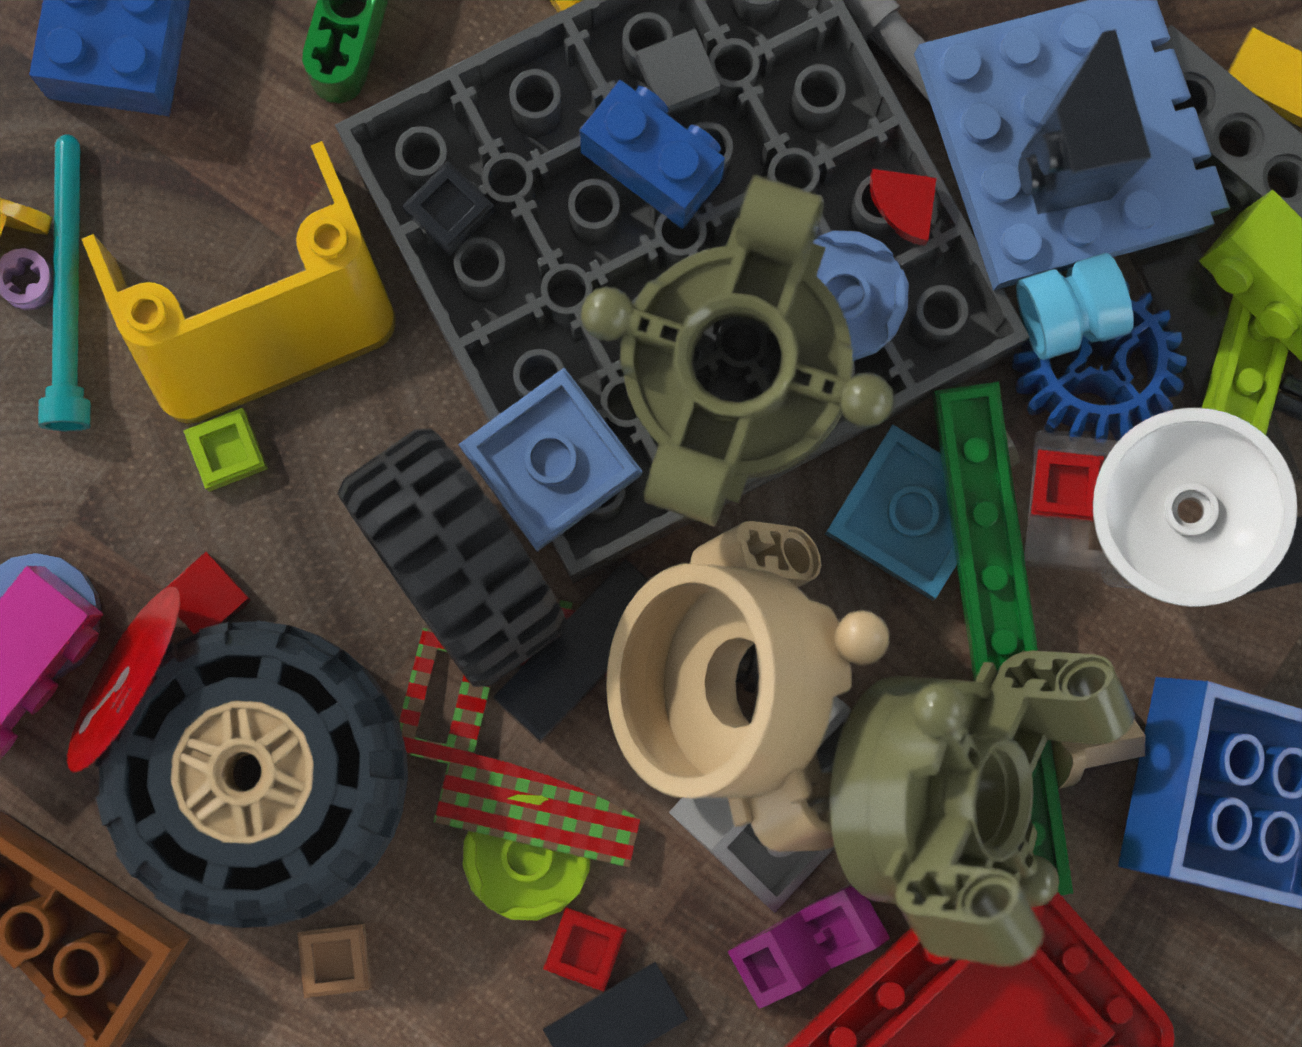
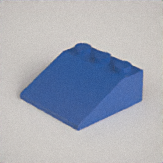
M1156 677L1144 733L1146 735L1145 756L1139 758L1118 867L1302 910V709L1209 681Z

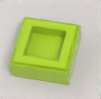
M243 408L183 430L204 487L209 492L268 469L247 412Z

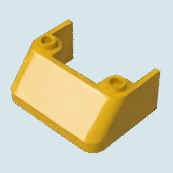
M323 141L311 145V148L334 204L311 213L303 220L298 229L296 244L306 270L186 319L179 301L166 287L157 283L145 282L127 288L117 260L94 234L82 238L121 336L159 406L173 419L182 423L204 421L378 349L391 338L396 325L393 306Z

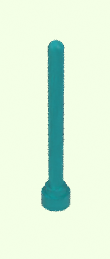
M68 134L60 136L55 143L52 385L45 388V397L38 401V426L52 431L86 430L90 428L91 401L84 398V388L78 386L80 143L76 137Z

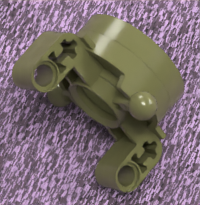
M755 175L748 188L739 219L736 218L727 246L701 251L676 263L657 280L650 281L641 291L634 305L626 293L611 287L596 289L586 297L582 304L581 320L584 328L590 335L599 340L606 341L623 336L621 367L629 399L642 425L659 443L649 472L651 474L644 496V501L648 504L715 526L725 499L736 503L740 502L747 479L776 474L804 460L826 440L842 414L854 425L869 428L882 423L892 411L893 393L891 387L883 378L869 373H862L852 377L853 349L847 322L833 294L817 277L826 247L813 243L822 216L823 197ZM734 316L753 318L767 326L779 341L782 352L780 373L772 387L758 398L742 403L721 401L707 393L697 381L693 367L695 346L703 332L717 321Z
M1025 651L1010 657L1001 665L998 671L993 663L984 662L975 681L909 676L886 677L869 687L855 704L838 742L830 784V820L837 857L847 879L861 895L873 901L898 904L918 939L929 953L942 957L1003 966L1015 965L1025 961L1040 946L1043 931L1031 907L1042 906L1052 900L1058 891L1059 877L1056 868L1046 858L1032 853L1037 837V831L1030 821L1033 801L1032 773L1047 740L1104 744L1117 740L1128 732L1133 724L1135 714L1112 663L1105 657L1095 654Z

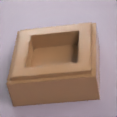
M365 923L297 932L304 998L371 989Z

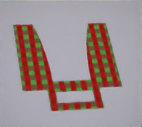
M556 599L565 614L566 620L581 606L580 604ZM423 628L399 723L407 755L448 764L434 823L629 868L640 818L603 798L554 777L512 763L474 754L490 686L473 687L463 675L447 743L441 744L415 738L437 650L447 652L431 629ZM529 659L521 663L519 666H523ZM515 795H541L549 800L536 805L507 798Z

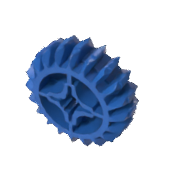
M1125 281V283H1126V285H1127V288H1128V292H1129V291H1130V286H1129L1128 282ZM1151 292L1141 295L1137 302L1131 300L1133 310V329L1131 333L1103 342L1096 341L1093 343L1083 335L1079 349L1068 352L1072 363L1068 365L1064 375L1058 379L1053 373L1050 359H1040L1034 352L1029 339L1021 347L1023 351L1014 355L1012 368L1018 372L1025 373L1017 380L1015 385L1017 393H1036L1029 402L1027 411L1029 415H1037L1045 410L1050 413L1045 425L1047 433L1056 431L1062 422L1071 427L1067 435L1070 444H1077L1083 432L1088 431L1091 432V442L1097 449L1105 445L1109 431H1111L1118 442L1126 433L1143 421L1172 410L1173 404L1168 397L1178 396L1183 389V381L1175 374L1184 370L1187 365V359L1182 354L1172 352L1181 344L1183 340L1182 332L1162 331L1171 318L1169 310L1159 311L1153 315L1148 311L1153 300ZM1137 348L1141 349L1147 365L1146 388L1140 394L1131 384L1134 376L1126 365V361L1130 359L1133 351ZM1090 355H1095V362L1098 356H1102L1107 360L1115 355L1107 371H1103L1102 365L1099 370L1089 366L1083 371ZM1081 393H1093L1100 396L1107 405L1091 404L1075 396Z

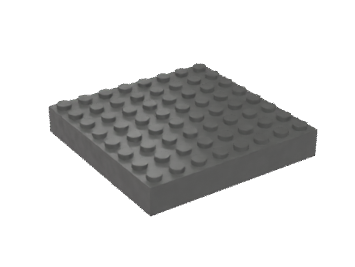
M583 0L335 124L351 162L487 421L493 420L565 367L643 471L642 476L551 542L573 584L695 521L683 515L650 505L644 501L647 483L651 474L649 472L659 443L642 425L629 399L621 367L623 336L606 341L599 340L590 335L584 328L581 320L582 304L586 297L596 289L611 287L626 293L634 305L645 286L650 281L657 280L676 263L701 251L727 246L736 218L739 219L744 199L755 175L823 197V211L815 239L831 231L861 232L881 241L893 253V258L899 263L901 270L903 268L908 281V309L896 335L877 353L853 361L852 377L862 373L876 374L883 378L891 387L894 397L893 408L887 419L883 422L931 398L932 392L948 389L1016 354L1030 338L1004 289L993 290L974 235L843 0ZM696 28L719 81L720 93L670 112L667 115L686 129L690 125H696L710 134L721 147L719 154L725 157L722 180L682 229L581 153L580 129L619 80H622L634 90L639 86L649 89L636 60L637 51ZM447 161L495 207V212L450 256L404 212L402 207ZM872 169L937 178L929 240L926 246L901 238L896 233V230L884 220L871 198L870 174ZM734 316L717 321L703 332L695 346L693 367L697 381L707 393L721 401L742 403L758 398L772 387L780 373L782 352L779 341L767 326L753 318ZM842 414L833 431L812 454L794 466L776 474L747 479L742 496L875 426L869 428L856 426L849 422ZM725 499L724 505L732 501Z

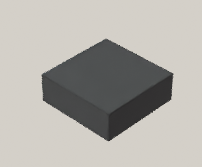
M696 28L636 52V60L649 90L666 103L669 108L668 113L720 93L719 81Z

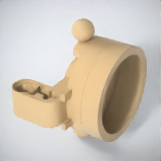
M747 521L698 546L693 551L691 563L677 565L662 571L649 580L633 597L617 626L608 659L607 701L610 720L617 742L625 758L636 773L655 789L680 798H728L734 827H742L751 823L758 839L770 850L778 852L823 851L834 847L830 820V784L832 773L821 772L816 751L821 744L829 723L833 697L848 691L851 687L850 662L858 665L876 662L884 655L887 649L889 631L883 619L865 610L849 613L838 622L831 608L809 600L798 588L814 580L821 570V557L818 548L810 535L804 530L795 526ZM755 643L760 666V689L756 712L752 723H749L744 718L737 702L735 681L741 659L747 649Z

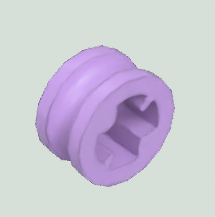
M26 248L9 251L0 258V295L14 307L23 310H35L46 305L53 297L52 266L36 251ZM31 265L30 269L40 277L38 284H28L25 294H19L21 290L11 282L12 276L23 275L25 266Z

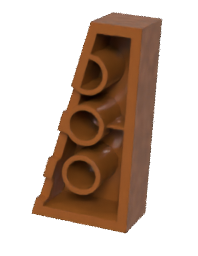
M0 811V955L13 969L19 967L45 995L42 999L60 1020L65 1017L86 1040L83 1044L85 1047L122 1046L191 936Z

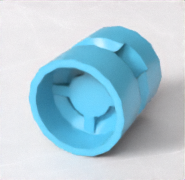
M1102 253L1077 261L1074 267L1068 268L1066 278L1057 270L1051 269L1019 279L1016 284V296L1022 323L1030 336L1029 342L1034 352L1042 360L1078 350L1083 335L1092 343L1096 341L1103 342L1131 333L1133 329V310L1128 288L1120 268L1109 253Z

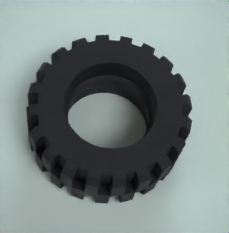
M433 429L413 430L343 479L337 493L340 500L405 595L473 687L491 686L561 635L566 618L553 592L494 504L488 499L471 473L463 466L457 455Z

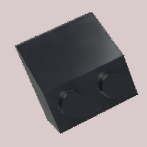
M1116 29L1104 31L1064 82L1021 153L1022 156L1018 163L1020 183L1025 194L1033 196L1037 214L1111 200L1151 158Z

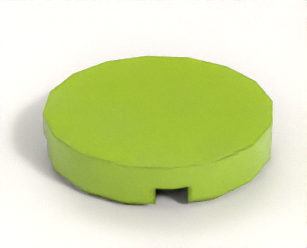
M515 795L507 798L540 805L544 801L549 800L541 795ZM468 831L463 846V869L471 891L490 910L511 920L537 921L561 912L579 895L590 871L589 858Z

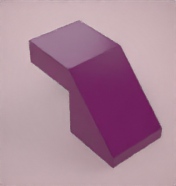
M849 884L805 906L727 952L760 1009L804 989L830 969L878 948L889 940L890 937L869 899L861 895L852 884Z

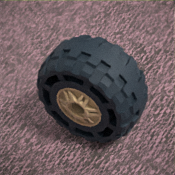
M263 621L227 622L199 629V632L177 643H170L138 705L123 728L96 759L95 766L99 767L100 796H96L102 826L107 827L117 849L115 854L131 877L137 878L155 895V899L179 913L200 919L209 924L237 928L270 927L306 918L333 905L356 888L379 863L395 835L403 813L408 781L407 751L400 723L387 695L370 672L348 652L317 634L291 625ZM129 692L127 693V695L125 696L124 700L122 701V703L120 704L119 708L117 709V711H116L117 713L119 712V710H120L121 706L123 705V703H124L126 697L128 696ZM256 757L262 767V776L259 783L252 790H248L241 778L242 769L250 758Z

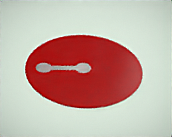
M166 588L147 603L125 630L105 661L85 699L72 732L67 754V765L70 771L79 772L85 769L103 753L123 728L144 695L164 656L177 621L180 607V593L177 588ZM129 692V694H128V696L126 697L124 703L122 704V706H121L119 712L117 713V712H116L117 709L119 708L120 704L122 703V701L124 700L125 696H126L127 693Z

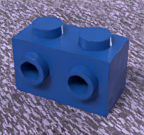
M619 80L580 129L581 153L683 229L722 180L725 157L719 154L721 147L710 134L700 127L690 125L686 129L667 115L669 112L668 106L651 90L643 86H639L634 90L622 80Z

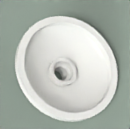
M1205 408L1171 410L1153 416L1131 429L1117 442L1108 454L1098 475L1093 497V519L1096 534L1104 554L1119 575L1137 590L1154 599L1187 607H1203L1224 603L1244 595L1262 583L1276 569L1287 552L1294 534L1297 517V497L1291 472L1281 453L1270 439L1253 425L1234 415ZM1193 500L1199 504L1202 515L1198 522L1186 523L1179 517L1178 506L1182 501Z

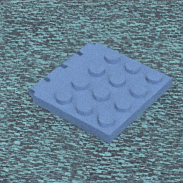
M1087 0L918 45L914 52L993 290L1015 285L1019 279L1051 269L1058 272L1068 270V268L1074 267L1077 261L1102 253H1109L1112 257L1206 232L1215 224L1213 216L1222 214L1230 209L1216 166L1199 170L1195 169V163L1204 161L1212 155L1196 109L1190 107L1175 111L1173 107L1191 97L1174 49L1154 52L1153 50L1154 47L1170 40V35L1157 0ZM1116 29L1151 158L1111 200L1037 214L1033 196L1026 195L1020 183L1018 163L1022 156L1021 153L1064 82L1104 31Z

